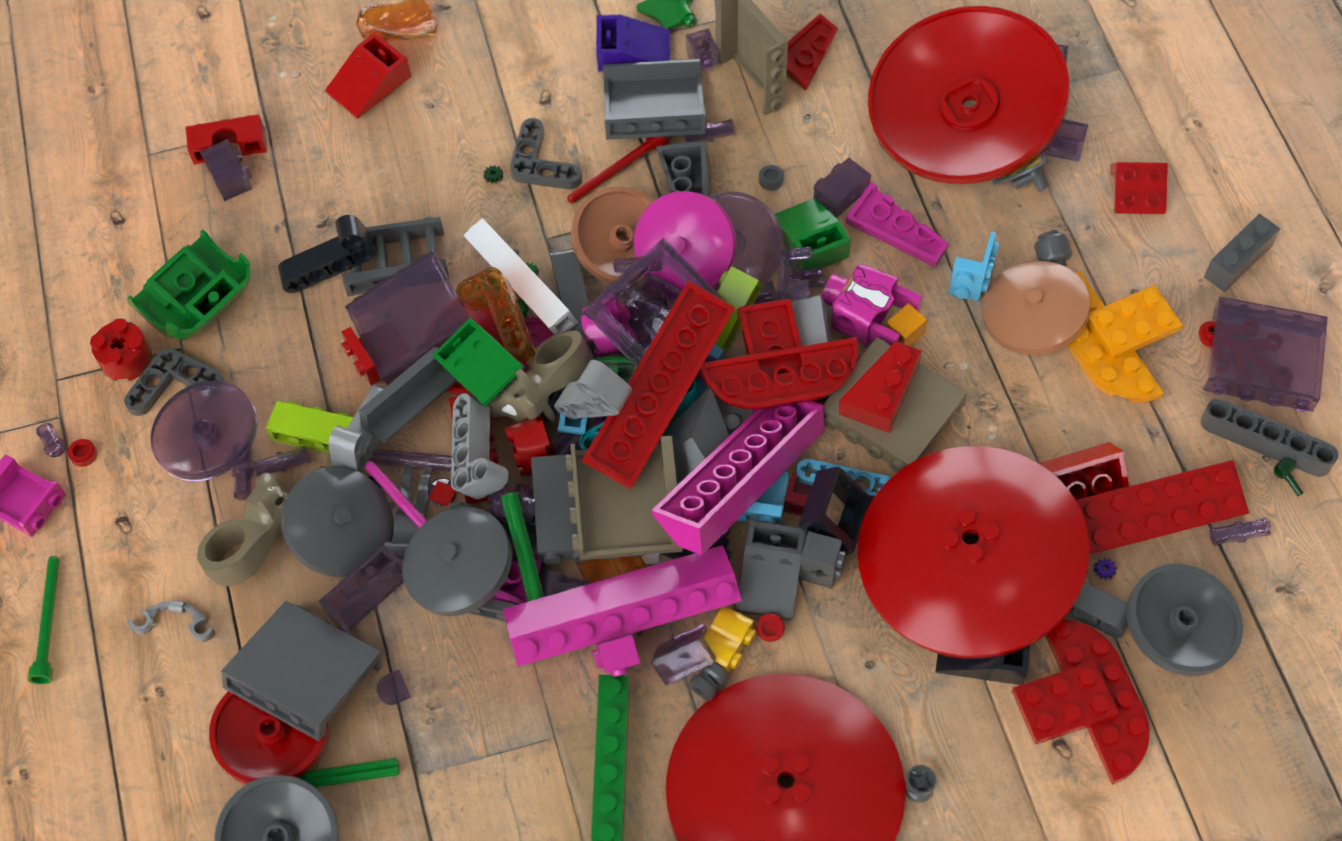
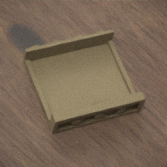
M715 0L716 60L721 65L733 58L764 93L763 114L765 116L773 111L780 110L785 105L788 40L752 0Z
M876 337L856 362L848 380L839 390L831 394L823 404L824 425L831 430H838L844 434L849 442L863 446L872 457L883 459L889 463L895 472H898L908 464L921 458L956 411L960 412L964 407L967 393L920 364L890 433L839 415V400L891 346Z
M672 436L661 437L660 444H657L631 490L581 462L587 450H575V444H570L571 454H566L567 471H573V480L568 481L569 498L575 497V507H570L571 524H577L578 532L572 534L573 551H579L580 560L682 552L683 548L674 542L652 515V509L677 486Z

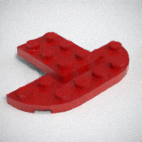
M790 299L738 307L737 314L747 356L705 362L699 372L706 386L714 392L716 397L736 408L762 410L825 398L835 393L844 385L856 365L858 343L855 337L802 346Z
M1062 620L1050 633L1045 635L1061 672L1013 687L1012 693L1035 745L1087 728L1112 785L1130 776L1143 760L1150 739L1148 718L1121 658L1110 641L1100 632L1086 624L1072 620Z

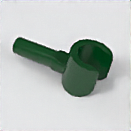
M1285 457L1274 467V474L1278 478L1285 479L1295 494L1300 496L1303 494V491L1291 475L1295 465L1292 460Z

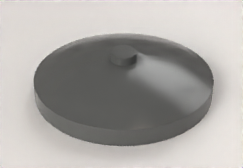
M332 466L320 468L306 474L292 487L283 503L281 528L288 548L303 565L322 575L346 577L365 571L382 557L385 542H390L392 538L393 515L386 496L375 482L353 469Z
M457 507L443 511L425 522L409 542L402 565L405 587L410 596L421 607L431 613L441 616H458L472 612L491 600L504 584L512 564L511 540L503 525L493 515L482 509Z
M1185 564L1159 566L1146 573L1138 581L1128 598L1127 622L1135 643L1147 658L1169 672L1183 676L1210 674L1223 667L1235 655L1240 646L1243 635V621L1236 600L1221 581L1200 568Z
M268 776L248 783L229 799L219 816L215 830V841H339V828L336 814L330 802L312 784L290 776Z

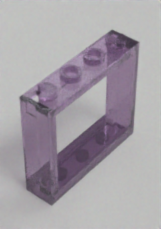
M665 238L661 239L590 302L584 312L636 367L646 350L605 308L660 259L685 283L689 280L727 303Z

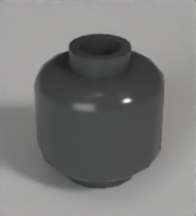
M1051 230L1039 235L1038 241L1034 245L1039 261L1054 262L1067 266L1066 261L1072 256L1067 236L1063 233H1058L1057 230Z

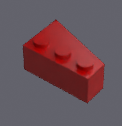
M895 341L839 400V415L890 433L919 368L921 350Z

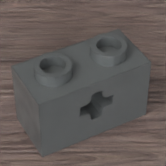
M808 532L801 555L799 580L832 588L834 579L840 580L844 566L845 552L841 551L842 540Z

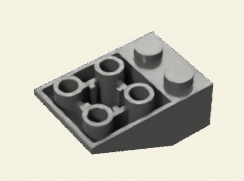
M750 520L739 584L742 601L737 602L736 611L757 615L774 613L782 619L792 620L800 574L801 555L805 545L806 532L803 529Z

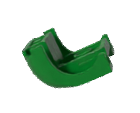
M202 229L200 237L191 246L182 247L147 279L143 289L134 298L131 295L128 297V304L163 335L176 340H186L204 330L244 292L251 276L250 262L242 253L239 255L238 260L226 254L211 239L208 233Z

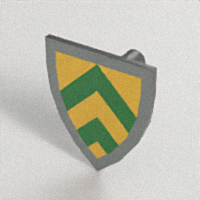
M1045 150L1023 167L992 182L993 185L1012 180L1014 186L1018 189L1033 181L1039 192L1045 190L1048 186L1038 167L1048 163Z

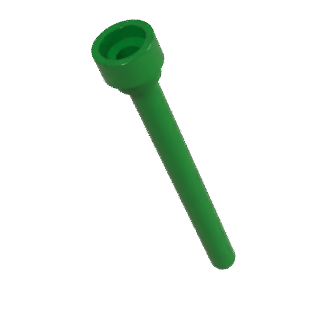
M57 556L49 557L47 563L36 661L29 667L27 678L29 682L34 684H48L52 681L53 669L48 662L59 570V558Z

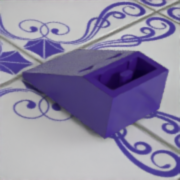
M621 14L596 15L598 72H603V65L670 61V30Z

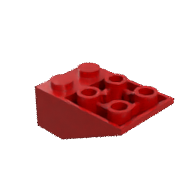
M374 32L355 47L325 89V93L358 119L411 78L408 60L402 53Z

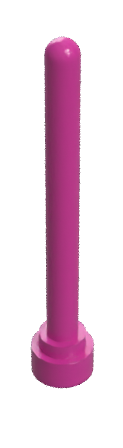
M373 461L365 463V469L418 528L427 522L424 516Z

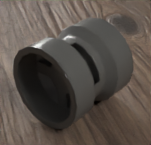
M706 660L701 666V672L698 675H694L688 684L697 695L707 701L708 699H713L716 695V689L719 686H724L729 677L716 663Z
M916 765L908 771L905 780V794L910 800L925 802L932 796L936 785L934 771L925 765Z

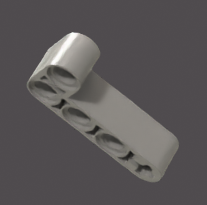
M591 360L579 380L569 382L554 407L559 413L571 419L618 415L630 396L632 388L608 366L597 360Z
M373 385L359 409L386 387ZM358 409L348 428L336 426L333 429L329 439V450L334 467H345L362 473L365 463L370 460L380 440L361 427Z
M466 393L459 395L453 405L451 486L453 490L475 499H481L502 489L507 483L509 474L507 468L489 460V405L484 406L475 397Z

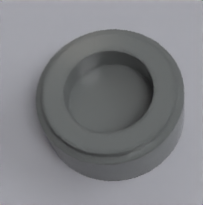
M767 165L760 170L759 184L762 188L773 191L783 185L784 172L780 167Z

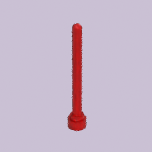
M667 136L647 137L646 142L567 196L568 202L575 203L650 150H656V146L668 145L669 140Z

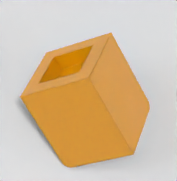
M908 303L887 321V326L900 334V343L911 346L925 334L928 319Z

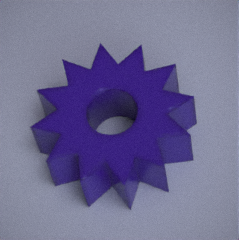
M1104 557L1103 561L1099 559L1098 563H1095L1093 571L1097 572L1096 576H1100V579L1104 577L1107 580V578L1112 579L1113 575H1116L1115 570L1117 567L1113 566L1115 562H1111L1110 559L1106 560Z

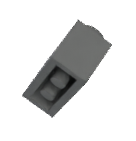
M1259 213L1210 261L1204 278L1223 292H1226L1273 246L1281 228Z

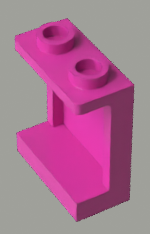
M5 454L0 460V520L33 537L37 530L44 526L47 517L54 508L61 504L66 493L54 480L48 482L20 467L14 458Z

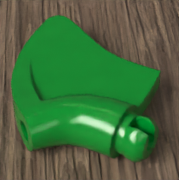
M644 0L636 5L639 13L656 20L663 28L669 30L680 25L691 28V24L694 26L697 24V19L690 8L693 0Z

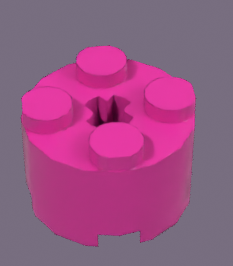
M609 298L582 308V311L586 314L581 316L583 330L587 341L592 340L597 347L593 351L597 357H606L629 349L632 345L637 344L636 334L632 328L630 329L628 323L630 312L626 304L620 305L617 298Z

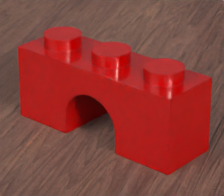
M259 114L185 127L187 150L194 165L218 161V151L227 143L238 144L242 156L267 152L265 128Z

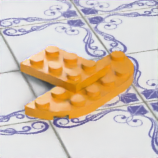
M1080 270L1075 272L1087 287L1090 298V315L1082 333L1067 346L1088 378L1104 393L1112 397L1117 395L1127 398L1129 402H1150L1162 398L1164 392L1136 350L1181 331L1183 324L1155 285L1104 306Z

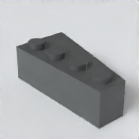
M706 141L656 146L670 193L691 191L711 198L710 158Z

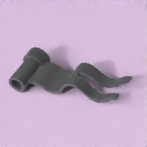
M406 464L401 480V492L413 504L411 490L412 465ZM427 465L426 470L421 476L417 500L414 505L423 516L428 508L429 480L433 470V466ZM400 507L395 514L392 542H385L384 558L403 559L409 542L419 529Z

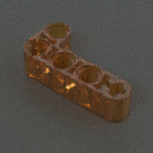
M491 267L460 282L456 289V295L462 303L473 312L489 307L505 350L520 364L530 363L535 358L536 348L513 288L499 269Z

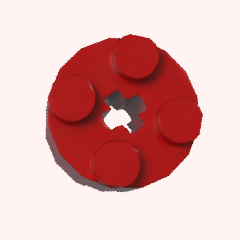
M117 318L103 326L90 340L92 354L104 374L114 381L116 379L132 381L140 377L149 366L152 350L140 328L132 322H127L124 318Z
M542 415L534 419H525L510 424L509 427L505 428L509 443H511L514 450L512 452L513 458L521 476L532 475L531 457L556 456L547 430H545L544 425L546 424Z

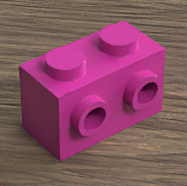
M631 634L595 644L596 649L591 650L595 666L598 669L602 668L605 673H610L612 677L628 673V667L640 664Z

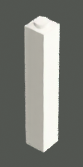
M483 218L464 234V237L554 335L563 331H569L579 323L569 309Z

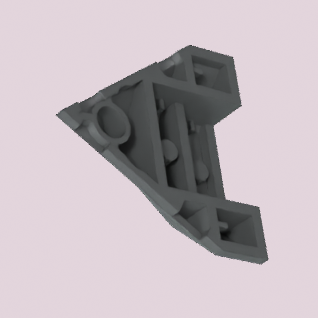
M710 388L674 420L661 436H672L677 485L730 436L715 394Z

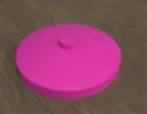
M673 192L655 200L641 215L634 235V252L643 275L653 286L662 292L679 296L688 280L708 292L719 284L723 273L729 271L734 262L736 235L728 214L716 201L697 192Z

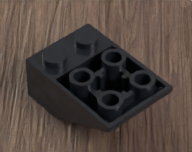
M1030 645L1009 654L988 658H958L937 653L935 673L1022 685L1028 674Z

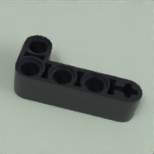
M354 215L339 217L335 222L337 237L280 262L278 270L283 290L288 293L302 291L371 260L375 252L369 230Z

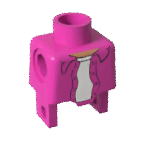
M859 264L848 279L835 273L831 275L821 297L825 304L832 306L831 327L848 338L856 337L857 343L867 347L876 337L889 345H892L895 341L899 342L900 334L882 326V321L892 305L902 309L909 303L919 312L923 296L898 285V277Z

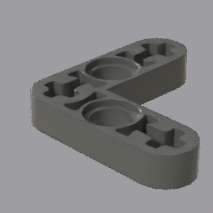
M537 118L526 119L521 125L510 165L512 178L516 182L562 189L578 188L582 183L580 167L569 163L538 159L544 138L543 124ZM532 128H535L532 134V139L529 136V132L532 131ZM528 146L534 149L529 154L521 152L524 147ZM551 170L553 174L549 177H542L540 172ZM570 174L574 175L571 179H567Z
M167 348L161 350L126 394L124 403L132 415L142 416L150 411L173 379L208 396L221 394L225 389V381L219 371L175 349ZM172 359L174 360L173 363L168 362V363H166V365H165V363H164L166 360H167V361H171ZM188 368H197L194 376H184V372ZM151 378H160L158 385L154 387L147 386V382ZM206 380H208V381H210V382H214V381L216 380L217 383H216V384H210V385L208 386ZM141 400L143 401L142 404H138V403L135 404V405L133 404V402H135V401H137V402H140Z

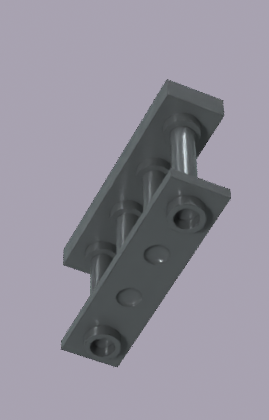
M426 217L420 220L366 227L370 232L372 244L375 245L377 269L362 271V266L358 265L351 268V273L342 274L347 296L449 282L450 278L446 259L439 260L436 236L444 235L441 217ZM426 238L428 261L413 264L411 240ZM400 242L403 265L387 267L385 244Z

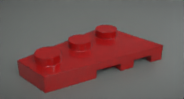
M821 13L788 41L787 75L805 91L838 30Z

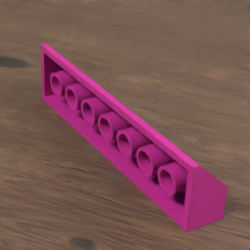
M809 401L756 410L652 509V515L679 547L703 555L825 431L823 405Z
M721 545L708 549L703 555L697 553L502 610L516 663L519 667L740 602L742 599L733 569L725 549Z

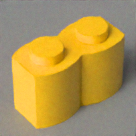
M723 606L696 651V660L702 663L710 660L720 666L727 674L731 668L736 670L743 657V654L740 653L745 645L750 646L755 638L754 620L727 606Z

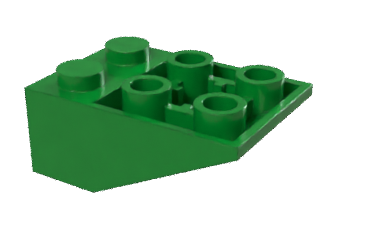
M815 198L769 216L770 221L802 276L849 258L851 243L849 236L840 221Z
M471 318L432 355L451 376L484 406L494 400L499 392L517 377L515 374L517 370L524 368Z

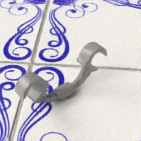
M171 600L170 602H162L156 606H150L146 610L142 609L141 612L147 618L142 626H135L131 618L128 620L130 628L136 634L142 635L156 627L153 618L157 615L158 611L166 609L170 612L178 613L187 611L193 614V622L188 625V628L197 641H209L215 634L212 627L205 633L198 634V628L207 624L208 621L192 605L182 601Z

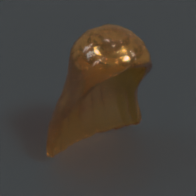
M405 0L396 4L370 5L362 9L357 16V28L364 40L374 32L385 41L417 40L437 33L436 18L425 0Z

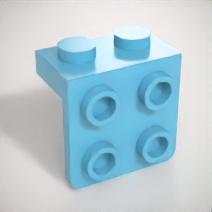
M991 231L983 263L956 257L948 292L949 295L979 302L981 292H987L999 247V242L995 241L996 232Z
M785 471L737 521L746 522L747 520L781 525L784 498L789 478L788 472Z

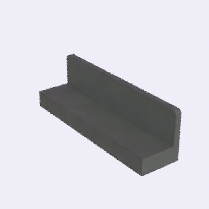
M434 346L359 409L362 428L383 443H386L457 382L432 356L439 349L438 347Z

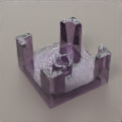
M811 246L780 250L777 296L780 300L790 299L793 302L811 298L809 288L824 285L825 275L822 269L801 270L796 261L810 259L813 256Z

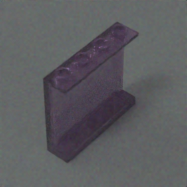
M433 250L421 255L418 260L407 267L399 269L396 274L385 281L379 282L374 288L356 297L345 306L371 360L375 364L380 379L387 385L392 383L434 346L440 348L470 318L442 266L444 264L443 260Z
M1219 297L1213 310L1212 319H1215L1208 379L1203 391L1212 392L1215 395L1239 397L1245 401L1265 402L1271 406L1290 407L1302 412H1313L1321 396L1328 317Z

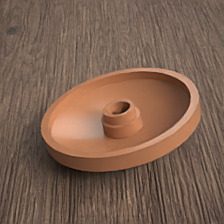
M628 187L601 189L585 199L573 219L571 241L578 260L589 273L606 283L618 286H633L648 281L636 261L634 235L641 215L655 201L654 199L639 190Z
M1048 261L1021 263L1002 272L989 285L982 304L984 323L992 338L1006 349L1028 355L1051 353L1072 343L1084 330L1090 315L1089 293L1082 279L1063 265Z

